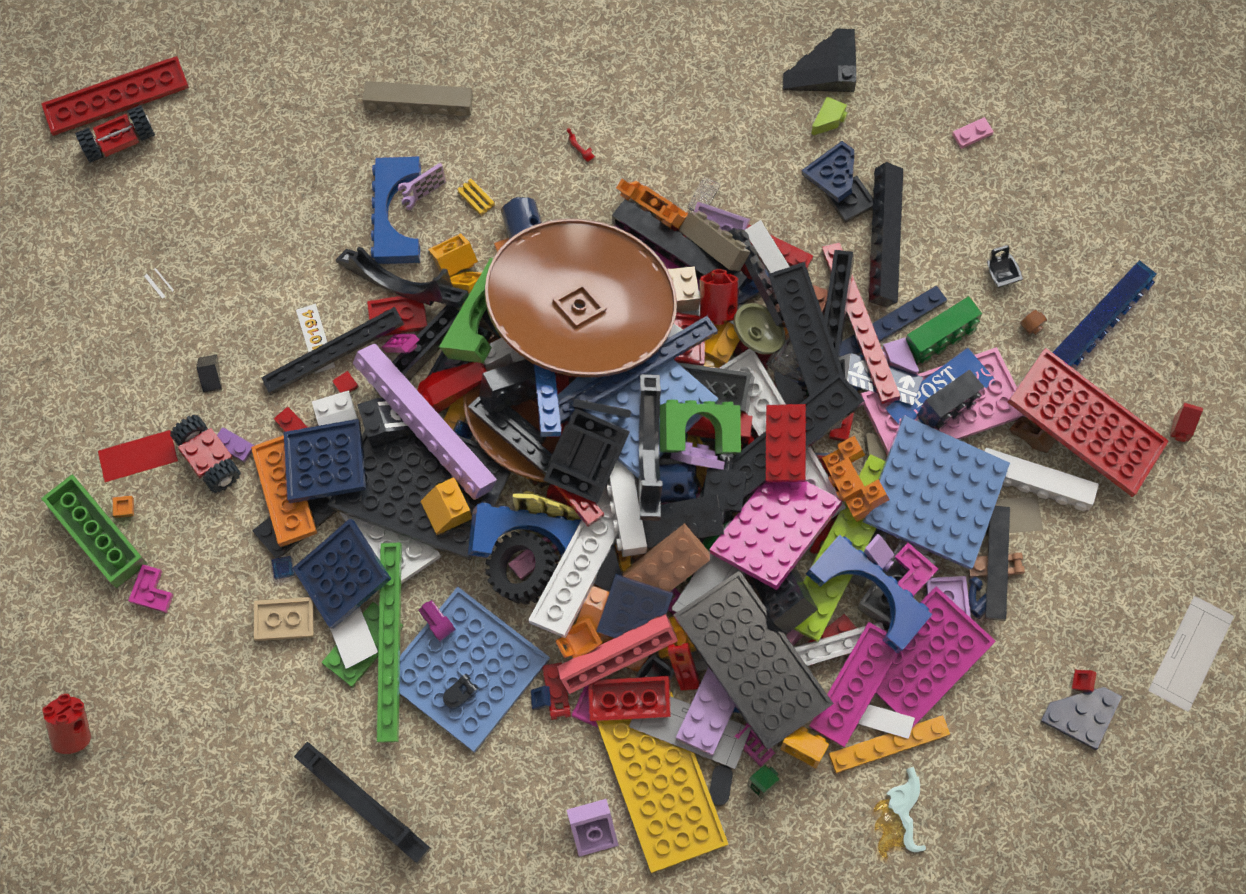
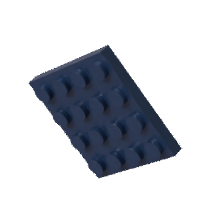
M359 418L284 432L287 500L289 503L366 490L361 422Z
M348 519L293 567L299 580L331 629L338 626L391 580V577L353 519Z

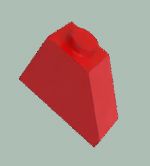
M1183 403L1174 416L1170 437L1175 438L1179 442H1189L1195 433L1203 408Z

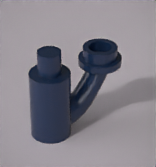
M974 577L969 580V606L971 608L970 612L976 618L981 619L986 610V593L976 601V591L982 589L983 583L979 578Z

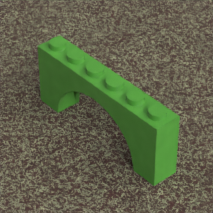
M493 258L489 259L439 346L448 359L484 363L492 349L484 336L478 335V325L483 313L487 309L485 283Z

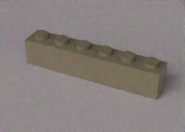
M365 81L362 100L365 109L371 111L378 109L388 112L456 114L463 117L471 115L473 92L472 88Z

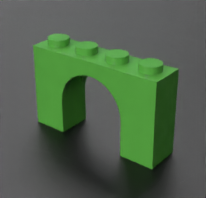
M674 399L666 400V403L660 405V452L679 453L685 451V428L687 421L692 415L698 414L708 418L714 426L715 454L741 453L740 405H733V402H722V405H716L715 401H704L703 404H697L696 400L678 403V400Z

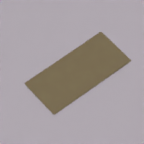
M1037 496L997 499L995 506L1010 507L1009 533L1043 530ZM989 524L985 532V535H988L989 533Z

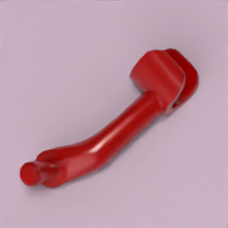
M567 128L566 131L569 134L568 138L571 144L581 153L586 162H589L595 157L592 154V149L589 147L587 150H584L577 143L575 134H572L571 129Z

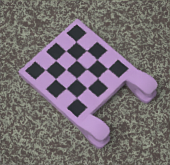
M441 163L413 181L398 185L399 191L407 189L402 193L404 197L402 204L410 202L406 206L407 210H411L416 201L446 182Z

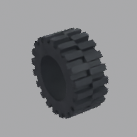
M520 530L519 534L513 531L511 532V537L505 534L501 537L503 539L501 543L499 541L495 542L496 549L492 550L491 559H486L485 564L490 569H485V574L491 577L487 581L493 586L492 589L514 603L520 604L521 602L524 605L530 604V601L537 603L539 601L538 597L543 594L558 565L555 563L559 561L558 556L554 554L556 551L549 543L531 532L529 534L526 531ZM531 550L536 561L532 575L522 583H510L506 574L508 561L518 551Z

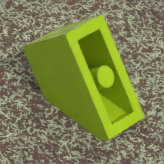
M826 97L812 125L811 134L817 135L838 128L840 123H844L847 118V104Z

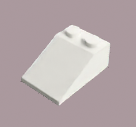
M349 391L312 401L319 426L358 419Z

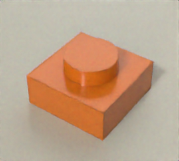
M133 496L113 497L114 518L134 516Z

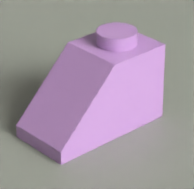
M905 338L883 345L882 350L889 366L918 374V367Z
M877 534L865 548L864 553L867 555V559L872 563L878 564L887 572L894 564L892 559L895 554L883 538Z

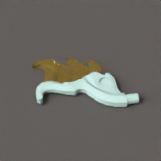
M914 767L906 769L909 777L908 782L905 785L889 790L886 794L890 796V799L881 800L874 807L873 812H876L878 809L882 810L881 816L875 823L874 830H877L879 826L883 828L882 837L878 842V851L886 859H888L887 851L892 847H904L911 852H921L926 849L924 845H915L913 841V819L909 816V811L918 800L920 794L919 776L917 777Z

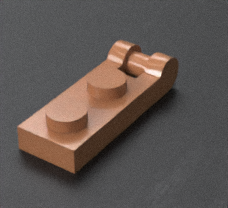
M1022 553L1009 554L1008 562H1014V567L1009 568L1008 565V575L1025 573L1021 562L1023 560ZM978 556L976 558L973 568L968 569L969 578L987 577L988 556Z

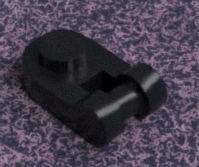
M467 673L461 676L456 683L444 692L443 701L448 708H459L480 690L476 684L470 681L471 678ZM463 686L467 689L464 694L459 690Z

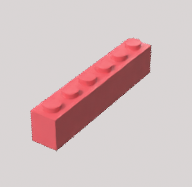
M666 614L657 617L596 647L587 654L557 666L560 679L568 693L571 694L677 642L678 639L674 628Z

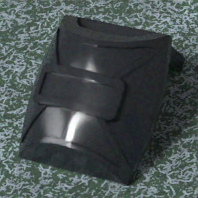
M1009 245L991 250L990 260L987 261L990 275L998 288L1023 280L1017 262L1009 254ZM1004 251L1000 257L995 256L998 252Z
M653 654L644 663L635 678L669 676L671 680L674 669Z

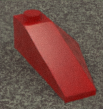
M472 362L435 372L419 383L417 391L437 413H440L479 385L482 380V374L487 371L483 363Z

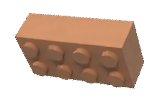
M684 523L623 572V576L670 592L709 562L710 552Z

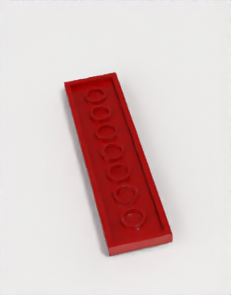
M174 56L43 102L41 105L50 131L55 136L188 89L189 85L178 56Z

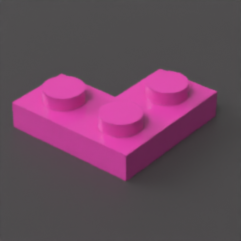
M909 543L894 558L908 570L906 575L898 582V585L903 590L910 591L913 596L938 571L935 565Z
M142 564L128 601L167 613L174 595L170 592L156 589L162 574L161 569Z

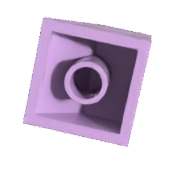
M606 799L567 809L579 857L619 846Z

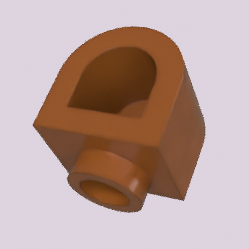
M1035 309L1020 322V325L1029 335L1033 333L1037 335L1044 329L1043 324L1047 322V318L1043 313H1039Z

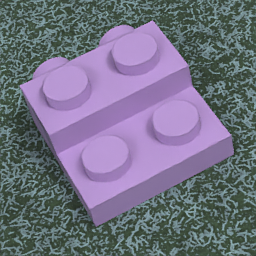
M685 442V451L671 453L670 459L717 469H724L725 462L717 460L718 456H715V451L708 450L709 446L697 444V447H692L693 443Z

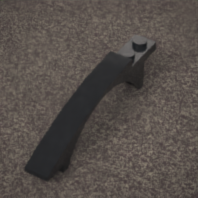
M358 247L357 251L345 249L336 259V263L369 282L402 297L429 306L437 302L460 308L469 296L468 291L452 286L448 269L443 268L436 278L434 277L432 281L420 283L405 280L387 271L362 247Z
M640 374V520L660 521L661 517L660 498L662 481L659 469L660 375Z
M308 741L296 753L295 759L415 863L419 864L432 849Z

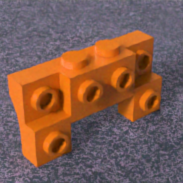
M621 179L616 187L621 192V197L628 201L631 198L642 206L640 209L655 214L654 218L668 227L673 225L679 228L688 214L638 181L627 182Z
M852 436L837 445L839 449L822 459L831 474L828 477L833 488L837 486L839 489L836 492L837 496L842 502H846L854 519L858 522L864 519L873 509L890 499L879 479L867 486L863 485L852 462L862 458L865 454L856 437Z

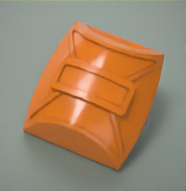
M588 618L572 625L566 638H559L556 640V643L564 658L569 656L576 658L594 650L602 641Z

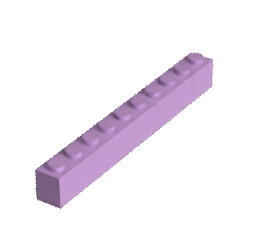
M372 344L357 351L353 361L356 369L362 373L367 381L378 391L380 396L403 419L404 423L427 446L428 450L435 455L440 463L451 473L453 478L459 482L466 493L475 500L490 492L497 480L494 475L376 344Z

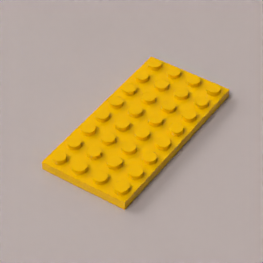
M632 719L596 721L651 874L729 845L694 752L630 728Z

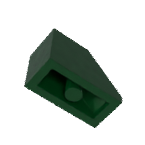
M764 765L749 778L747 786L763 799L779 782V774L773 767L770 766L768 768Z

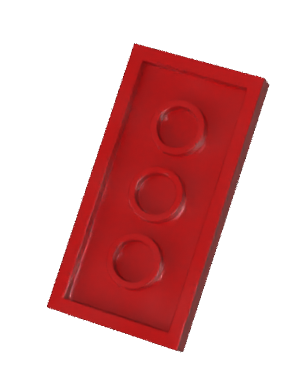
M806 404L766 405V482H806Z

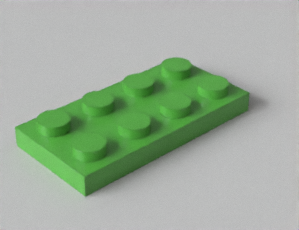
M374 602L364 611L363 616L378 652L349 668H345L336 645L321 662L352 688L378 658L379 606Z

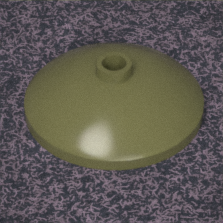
M749 303L737 310L733 320L734 329L738 338L746 347L760 354H773L783 346L785 341L784 327L776 326L769 310L765 306Z

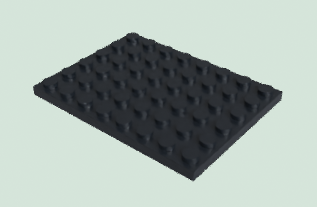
M364 430L362 446L366 490L334 495L328 503V508L471 561L473 556L468 555L472 519L436 535L421 504V500L436 485L453 478L451 473L428 450L427 446L415 433L371 447ZM458 436L497 479L490 492L475 500L466 493L465 489L456 480L471 511V515L473 514V509L480 503L491 504V507H496L512 472L491 459L477 442Z

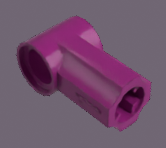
M432 600L424 603L418 610L429 624L430 630L439 642L456 630L451 621L441 613Z

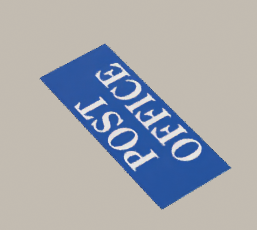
M967 348L921 382L913 405L897 400L885 409L898 424L900 423L899 419H902L904 415L915 420L917 414L914 410L919 412L927 398L968 370H971L976 377V372H978V380L985 388L995 378L993 376H985L981 372L983 368L985 374H990L970 349Z

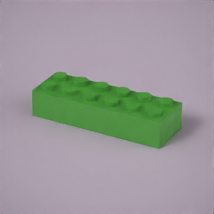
M73 474L41 498L116 589L141 569L142 564H148Z

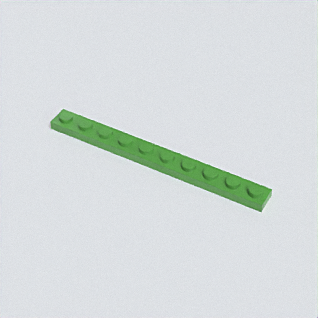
M400 542L381 543L380 562L391 577V580L380 589L378 743L399 742L402 544Z

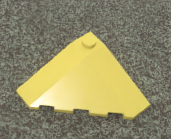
M526 491L523 494H513L516 511L528 510L531 514L546 513L548 517L563 516L571 521L576 519L582 520L571 506L535 494L534 492Z

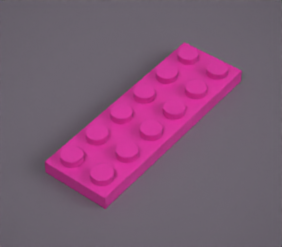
M870 622L865 627L827 694L834 704L814 717L809 725L811 729L844 748L897 656V653L882 641L887 632Z

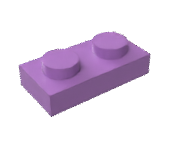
M224 427L217 434L230 454L245 463L252 453L251 447L254 445Z

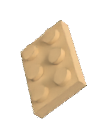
M311 597L254 601L255 641L314 637V602Z

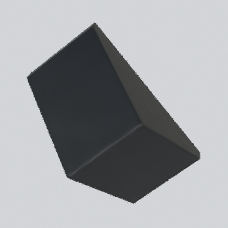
M218 355L199 357L196 368L203 393L222 390Z

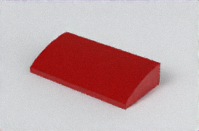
M669 676L597 680L588 685L590 721L671 717Z

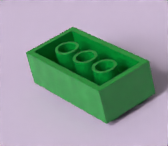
M969 296L907 334L906 341L916 365L920 363L922 365L926 364L934 354H942L950 344L956 345L966 334L970 336L976 332L982 312Z

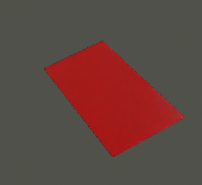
M171 430L98 450L104 482L177 462L174 442L170 436Z

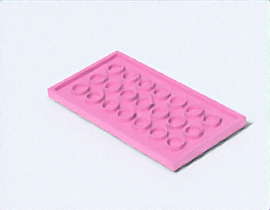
M997 347L975 355L990 374H985L983 368L981 372L985 376H993L995 379L989 382L987 388L984 387V390L981 392L982 396L976 401L977 404L970 410L964 409L961 416L955 420L951 418L947 421L948 424L938 431L960 440L1024 416L1007 403L1017 386ZM941 367L917 375L922 376L923 381ZM872 391L861 393L860 396L865 400L863 404L888 456L899 424L885 409L893 402L881 405L877 393Z

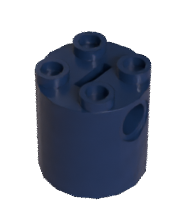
M513 198L501 209L509 240L519 232L542 223L536 201L532 198Z
M688 463L659 464L662 481L660 504L696 498V494H698V483L694 482L696 465Z

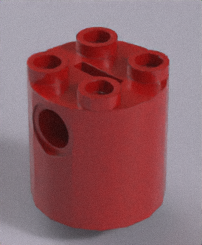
M713 270L700 278V320L708 316L716 325H723L728 320L733 321L738 310V278L727 274L726 270Z
M61 694L57 699L43 707L42 712L51 748L55 752L61 754L76 753L90 743L92 737L84 703L80 699L71 697L69 694Z

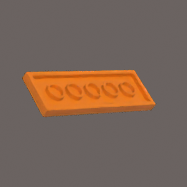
M284 435L252 446V453L279 546L282 547L317 534L308 500L289 503L287 500Z

